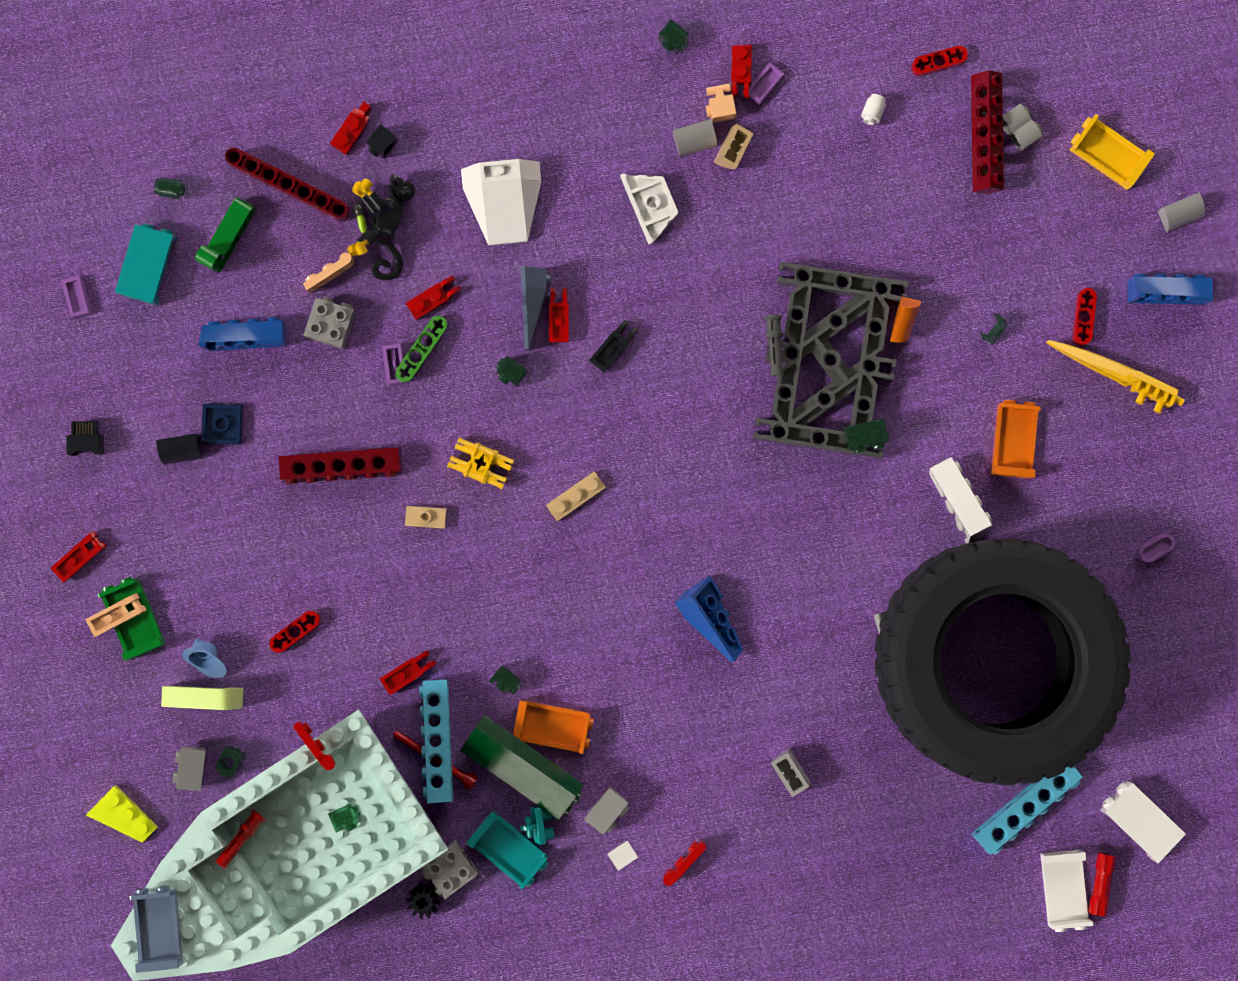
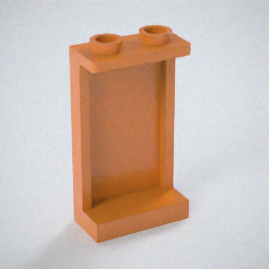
M1004 400V403L997 405L991 475L1025 479L1035 478L1036 470H1033L1038 412L1041 411V406H1035L1036 403L1024 402L1023 405L1016 404L1015 400Z
M520 700L513 735L523 742L583 754L584 750H588L590 738H586L587 731L592 730L594 718H590L591 713Z

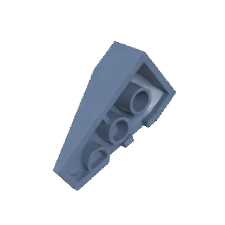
M521 266V284L524 298L525 351H530L547 295V287L551 286V276L547 275L546 269Z

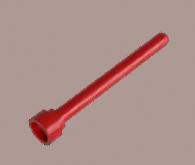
M399 731L393 733V737L422 755L421 745ZM435 756L431 762L440 767L442 759ZM452 766V775L462 781L461 783L464 785V788L471 791L479 777L472 773L471 775L469 773L465 774Z

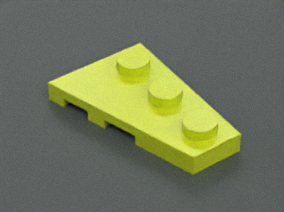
M116 785L86 814V816L142 843L158 828Z

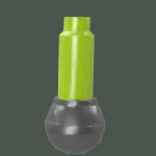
M356 203L352 207V212L357 216L359 230H361V233H365L367 231L364 216L366 207L362 203Z

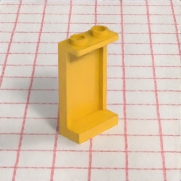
M1095 114L1092 118L1088 117L1081 126L1084 128L1081 134L1077 132L1070 143L1073 145L1069 150L1128 190L1134 185L1155 153L1149 149L1144 152L1099 121L1097 119L1099 115Z

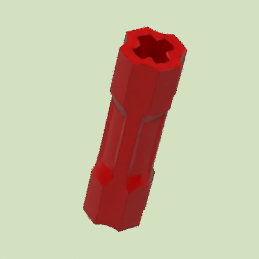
M1099 852L1097 854L1096 875L1088 911L1090 914L1107 917L1111 880L1116 863V856Z

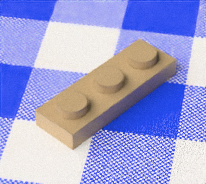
M594 471L546 506L558 522L606 487Z

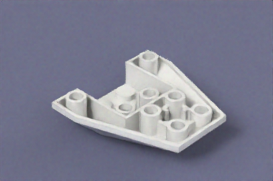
M512 159L481 162L461 169L463 190L488 245L528 242L541 186L539 161Z

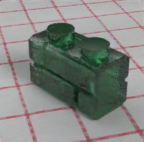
M884 418L843 428L848 452L853 451L854 454L866 452L865 448L872 446L873 450L885 448V444L889 442Z

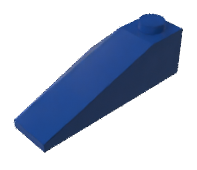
M707 576L685 591L675 604L684 618L730 662H734L742 653L743 648L735 628L730 626L727 616H730L728 609L724 610L720 600L723 598L721 591L711 576Z

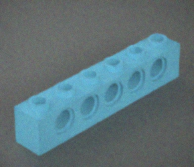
M448 680L423 681V686H419L420 698H423L424 706H420V716L424 718V726H421V738H425V746H422V759L426 758V766L422 768L423 779H426L427 787H423V797L427 799V803L453 802ZM432 696H438L440 699L439 704L435 707L429 704V699ZM433 716H439L440 724L437 727H432L430 724V719ZM434 736L441 738V744L438 747L431 745V739ZM435 756H439L442 759V764L438 768L433 767L431 763ZM436 776L441 777L443 780L440 788H435L432 784Z
M1066 767L1065 772L1050 779L1043 777L1040 782L1029 784L971 834L988 854L999 853L1004 848L1003 844L1008 840H1014L1023 827L1028 828L1031 826L1036 816L1045 814L1050 809L1049 805L1054 801L1059 802L1065 796L1064 793L1068 789L1072 790L1080 784L1079 780L1083 777L1075 767ZM1058 776H1061L1063 779L1060 786L1055 785V779ZM1046 789L1047 797L1040 799V791ZM1027 802L1032 803V809L1029 812L1024 811V805ZM1012 815L1017 817L1014 825L1009 824V818ZM1001 828V836L994 838V830Z

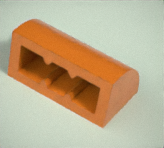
M901 297L891 328V342L901 343L910 339L921 301Z

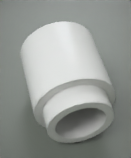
M871 94V97L867 99L861 114L866 124L874 125L880 122L886 107V99L883 96Z

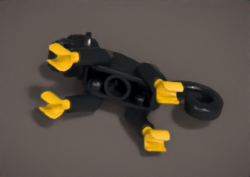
M395 173L389 177L391 185L386 186L390 197L381 199L375 191L372 192L370 190L373 183L368 179H363L362 182L358 181L352 187L353 193L361 197L362 203L373 214L372 228L360 236L356 243L348 246L347 251L352 257L368 252L365 246L367 244L371 246L375 243L379 246H385L394 259L395 266L393 271L388 274L379 271L380 266L384 268L391 266V263L383 258L377 259L371 264L372 275L382 281L395 279L402 271L403 259L392 243L393 235L402 217V203L412 199L416 193L414 185L409 180L404 181L403 178H400Z

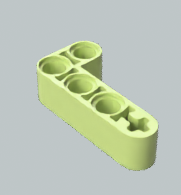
M162 686L161 706L214 710L242 709L244 688Z

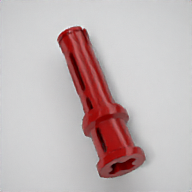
M252 809L250 811L251 815L244 824L241 823L239 825V831L217 860H215L222 868H227L246 841L254 837L258 827L266 822V819Z

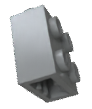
M322 297V299L315 298L304 336L308 339L344 350L356 312L349 304L341 302L340 305L333 303L334 300L327 297Z
M456 839L447 845L448 850L422 867L424 877L427 880L431 879L435 885L433 887L435 892L440 897L443 895L445 899L479 873V870Z

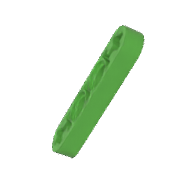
M434 316L429 321L397 367L396 378L400 382L407 383L414 377L447 328V322L444 317ZM438 321H441V326L443 328H438L436 330L435 334L438 335V337L436 338L433 333L428 332L427 330L429 329L430 331H432L435 326L433 322L437 323ZM424 336H429L432 338L433 343L431 346H424L421 339ZM413 352H418L421 354L422 359L420 362L415 363L410 359V355ZM405 361L411 366L416 367L415 370L412 367L408 371L409 377H401L400 370L404 371L408 364H405Z

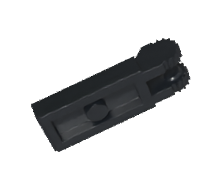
M624 320L616 330H613L589 359V362L601 372L605 373L637 333L638 330L634 327L626 338L620 335L627 327L628 321Z

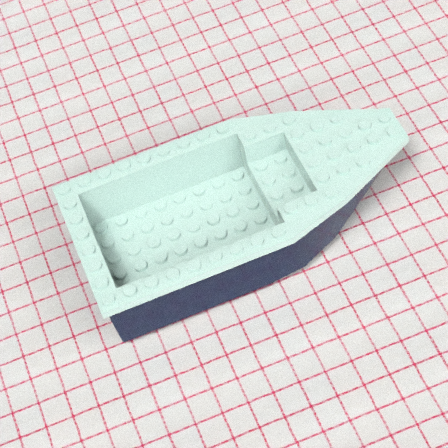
M357 710L314 738L315 741L319 739L326 748L323 750L324 753L332 755L333 760H335L336 765L333 770H325L305 744L197 816L158 865L145 887L149 891H155L160 886H169V889L176 888L183 965L177 969L136 973L135 964L138 963V951L133 907L111 944L112 949L133 981L226 971L290 954L448 850L435 826L428 818L360 710ZM252 809L266 819V822L258 827L254 837L246 841L227 868H222L215 860H217L239 831V825L241 823L244 824L251 815L250 811Z

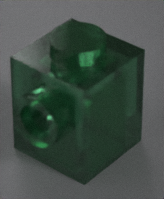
M672 19L658 34V40L668 52L672 51L677 54L679 50L683 51L689 44V33Z
M508 356L505 359L501 358L495 367L497 369L496 374L499 375L498 380L506 385L511 383L515 387L519 385L527 373L525 367Z
M352 801L330 811L328 815L336 833L344 829L349 832L358 827L357 823L362 821L361 816H363V812L359 804L356 805Z

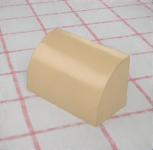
M738 124L732 126L714 163L728 169H736L753 133Z

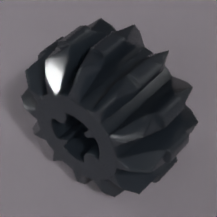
M427 884L423 885L422 890L419 885H416L415 891H409L411 897L406 898V902L412 904L407 906V910L414 909L413 917L419 913V919H423L425 913L426 917L430 918L431 912L436 913L438 911L435 906H439L440 901L434 899H437L439 895L437 893L432 894L434 891L433 887L428 891ZM422 897L425 898V901H428L425 906L420 905L421 902H418Z

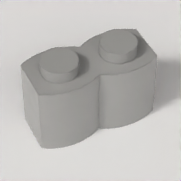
M1021 103L1003 115V129L1020 152L1043 136L1041 126L1031 119L1030 110L1026 106L1023 107Z

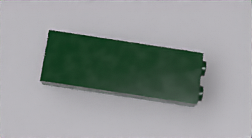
M486 715L482 717L460 749L461 752L558 820L563 813L567 815L573 807L571 803L574 802L576 804L582 795L579 791L584 784Z

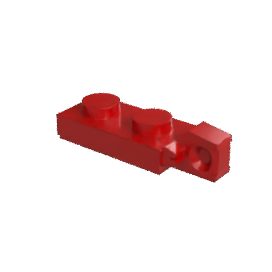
M363 102L358 110L354 108L329 144L347 156L368 126L370 118L367 115L372 109L371 106Z

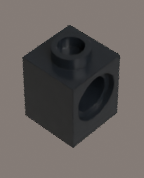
M380 124L366 141V144L369 147L368 151L376 158L380 156L384 159L398 142V139Z

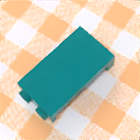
M142 223V226L135 224L115 293L158 306L160 298L157 295L173 241L177 242V237L172 235V231L161 228V231L154 230V226Z
M492 810L466 843L471 848L477 849L514 880L520 889H523L525 886L529 888L536 879L534 877L538 870L542 872L548 865L546 861L548 855L495 810Z

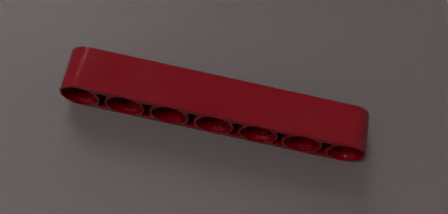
M230 148L226 151L225 160L233 169L339 222H345L350 218V209L343 201L238 148ZM240 155L239 160L233 163V156ZM257 164L256 170L249 171L250 165ZM270 172L275 173V176L272 180H266V177ZM287 181H292V186L289 189H284V184ZM304 190H310L308 197H301V193ZM321 199H327L325 206L321 207L318 205ZM338 208H345V212L342 215H336Z

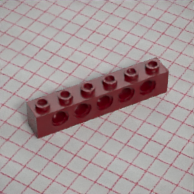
M991 70L971 75L973 192L990 194L1004 190L1002 73Z
M395 447L279 456L280 480L286 481V484H298V480H306V483H315L320 478H326V481H338V477H345V480L358 479L357 476L365 475L366 479L377 478V474H385V477H395L397 473L402 472L401 450ZM379 458L385 460V466L381 469H378L375 465ZM358 460L365 461L364 469L357 470L356 463ZM344 461L345 469L338 472L336 469L337 463ZM323 462L326 467L325 471L318 473L316 467L319 463ZM300 464H304L306 470L303 474L299 475L297 467Z

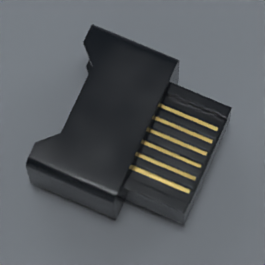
M71 421V435H66V455L77 456L80 452H93L100 456L104 455V435L99 434L98 421Z

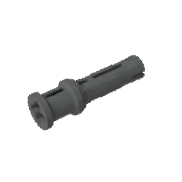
M768 315L764 317V320L767 321V333H765V336L769 339L771 376L773 377L784 375L781 351L783 332L781 331L780 320L782 315Z

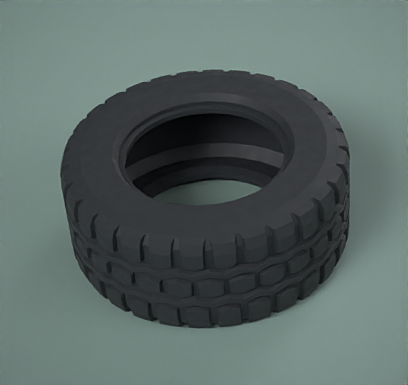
M992 539L970 542L946 549L937 556L924 561L916 571H912L903 580L900 589L896 590L890 598L887 612L884 611L879 624V628H881L880 634L876 636L875 651L877 652L875 673L879 678L878 688L881 698L885 701L886 710L892 721L897 724L901 734L923 755L958 775L982 783H995L996 785L1005 786L1017 783L1022 785L1040 782L1043 777L1047 779L1056 777L1064 773L1066 767L1073 768L1086 759V753H1093L1104 741L1103 735L1110 733L1118 719L1116 716L1117 712L1122 711L1127 696L1124 691L1125 687H1129L1131 669L1128 668V663L1131 662L1130 646L1125 641V638L1128 636L1123 619L1118 618L1119 610L1112 597L1105 594L1106 588L1095 576H1090L1089 570L1075 559L1070 560L1067 554L1052 547L1047 548L1044 544L1027 540L1021 541L1019 539ZM1002 594L1026 603L1045 621L1056 646V673L1052 686L1045 698L1025 716L1000 724L979 723L966 715L949 695L942 677L941 650L946 633L962 611L983 598Z

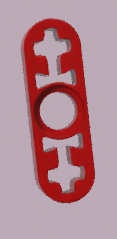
M958 45L915 58L911 65V70L916 76H924L956 67L966 61L968 51L965 47ZM956 51L963 55L960 60L958 57H954L950 60L951 63H949V57L954 56ZM937 56L943 57L945 64L942 66L936 65L934 58ZM930 59V65H926L923 68V70L916 67L919 62L921 63V65L927 64Z
M1091 288L1082 289L1076 298L1072 338L1080 346L1088 344L1093 338L1097 294ZM1088 293L1091 299L1087 301L1086 307L1081 308V306L1085 305L1086 301L1082 296ZM1085 311L1089 314L1090 319L1088 322L1080 320L1081 312ZM1079 325L1089 326V328L1086 327L1084 329V335L1087 338L1081 341V337H1078V334L1082 333L1083 327H1078Z
M307 611L270 639V649L276 653L286 651L320 625L321 617L319 613ZM308 615L315 616V624H307L305 627L308 630L305 631L303 625L300 624L299 621L301 620L302 623H305L306 621H308ZM293 626L299 627L301 631L300 635L296 638L290 635V629ZM285 632L287 638L292 642L289 643V641L286 640L282 643V649L280 647L276 648L275 640H282L283 638H285V636L283 635V633Z

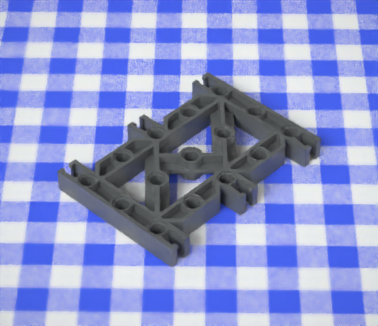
M780 262L778 271L794 272L793 279H785L782 276H778L776 285L796 288L789 295L783 334L787 342H781L782 365H785L783 367L784 375L777 376L771 412L776 421L760 418L755 420V426H759V424L769 426L771 428L770 435H758L757 432H753L752 439L881 459L883 450H879L878 453L867 451L868 442L878 443V447H882L885 438L864 435V433L872 427L878 387L874 379L890 382L894 380L895 374H884L878 371L879 364L890 365V367L895 368L897 360L876 357L875 355L881 352L884 347L889 306L886 302L899 304L901 300L900 296L890 294L891 287L901 288V292H905L908 282ZM805 273L808 280L800 281L798 274ZM844 279L847 286L844 288L839 287L837 280ZM883 285L886 292L884 294L877 292L876 286ZM812 290L853 297L805 332ZM792 312H800L802 319L794 320ZM866 313L859 362L849 369L841 359L840 354L835 351L828 340ZM833 317L839 318L841 325L838 327L834 326L831 323V319ZM871 324L879 325L880 331L878 333L873 332L870 328ZM769 340L767 342L766 350H769ZM793 350L796 353V358H787L786 351ZM770 352L766 353L764 362L770 363ZM812 353L832 382L794 409L801 359ZM832 356L835 359V364L832 366L828 365L825 362V358ZM866 362L873 364L874 370L872 372L865 369ZM788 389L790 397L782 398L780 390ZM854 391L848 432L806 426ZM820 395H826L829 398L827 405L819 401ZM860 401H865L868 404L867 411L859 408ZM775 428L783 429L784 436L782 438L775 436ZM814 434L822 435L823 442L821 444L814 442ZM854 440L862 442L861 450H856L853 447Z

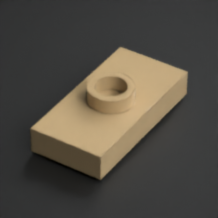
M406 506L405 526L445 529L447 509Z

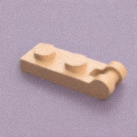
M342 253L339 261L334 264L329 263L322 268L323 271L317 275L314 273L305 279L306 282L303 283L304 287L309 293H312L354 265V259L349 253Z
M138 593L85 619L94 637H98L146 612L145 606H142L139 601ZM132 604L134 610L129 612L126 606Z

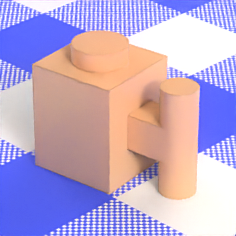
M730 84L706 88L707 96L715 95V98H710L708 105L705 106L707 117H711L712 123L735 119L736 110L733 95L724 96L723 94L731 91Z

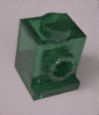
M504 665L489 680L490 683L496 681L498 683L496 687L503 693L508 691L514 695L521 687L518 684L521 679Z

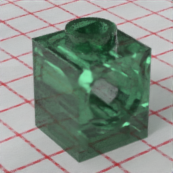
M230 745L224 746L214 769L218 770V774L226 778L236 776L246 756V752ZM227 757L232 758L234 761L232 768L226 765Z

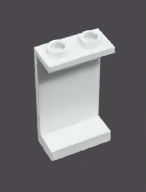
M1129 781L1123 782L1116 788L1117 792L1112 798L1108 797L1102 803L1103 807L1100 811L1107 814L1147 853L1151 860L1159 863L1186 834L1133 783Z
M1082 850L1040 853L1048 926L1053 930L1055 929V932H1065L1067 928L1086 930L1087 926H1093V921L1088 918L1082 861H1086L1085 852Z

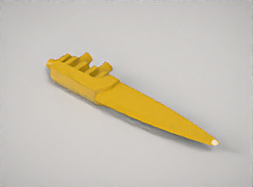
M1052 340L1046 342L1069 358L1118 382V384L1125 387L1132 385L1130 391L1139 393L1135 402L1143 405L1146 397L1150 401H1156L1157 403L1153 410L1156 413L1160 414L1163 407L1168 409L1173 406V403L1182 406L1185 399L1177 396L1178 389L1124 364Z

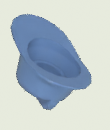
M196 639L191 648L184 650L182 653L186 662L193 665L206 676L221 678L227 672L225 664L217 658V649L212 643Z

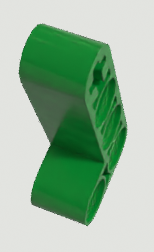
M239 197L235 198L208 246L202 245L199 248L195 260L210 270L220 273L253 217L256 207Z

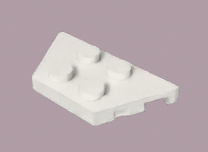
M621 174L620 178L648 245H652L678 215V210L663 176L648 177L646 175L633 176Z

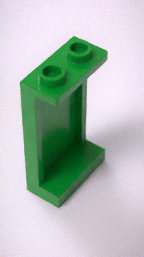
M132 577L121 580V584L116 587L114 585L102 588L103 592L97 594L99 598H102L105 607L108 608L138 593L141 605H144L147 610L114 628L124 651L122 653L124 661L132 660L167 645L140 579H132ZM132 604L126 606L129 612L134 610Z

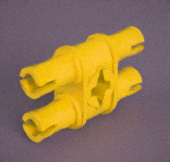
M459 437L457 442L462 445L456 443L455 449L470 454L472 458L466 462L451 456L449 460L457 464L448 462L447 467L463 473V476L466 478L470 477L480 481L481 484L488 483L503 489L504 484L498 481L506 483L507 478L491 472L490 468L493 465H497L510 471L515 459L501 455L497 449L493 450L485 447L480 442L474 444ZM484 457L486 465L478 469L476 461H480Z

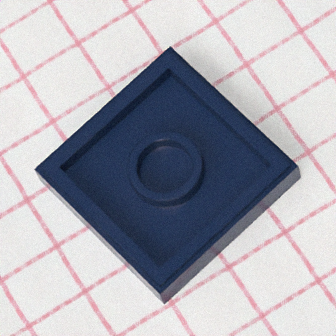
M203 404L201 443L242 445L244 406Z

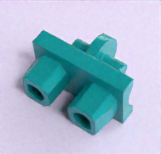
M530 807L531 816L525 817L526 824L521 825L520 829L522 831L527 830V837H533L534 843H539V845L546 844L545 841L554 838L553 827L544 828L543 821L551 820L552 815L541 807Z

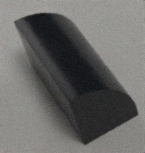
M190 434L156 440L158 455L163 465L203 459L200 435Z

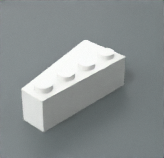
M952 457L931 467L929 475L941 497L946 496L945 503L951 514L955 513L956 525L959 531H964L967 536L964 539L965 542H976L989 535L993 521L989 513L983 511L981 507L982 502L978 495L974 496L971 491L972 485L970 481L962 476V469L957 461L954 462Z

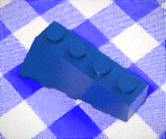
M1139 273L1134 274L1132 278L1128 279V303L1207 305L1213 302V278H1206V275H1194L1193 278H1186L1185 274H1177L1174 277H1166V274H1155L1154 277H1147V274Z
M277 317L267 318V321L261 322L260 319H248V322L240 323V320H229L228 324L210 321L208 325H202L198 344L199 347L208 352L286 347L285 323Z

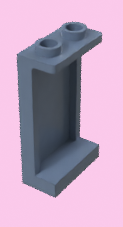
M160 886L155 891H149L148 888L136 889V893L129 896L130 900H133L138 951V963L135 964L136 973L179 968L183 965L176 888L169 889V886Z

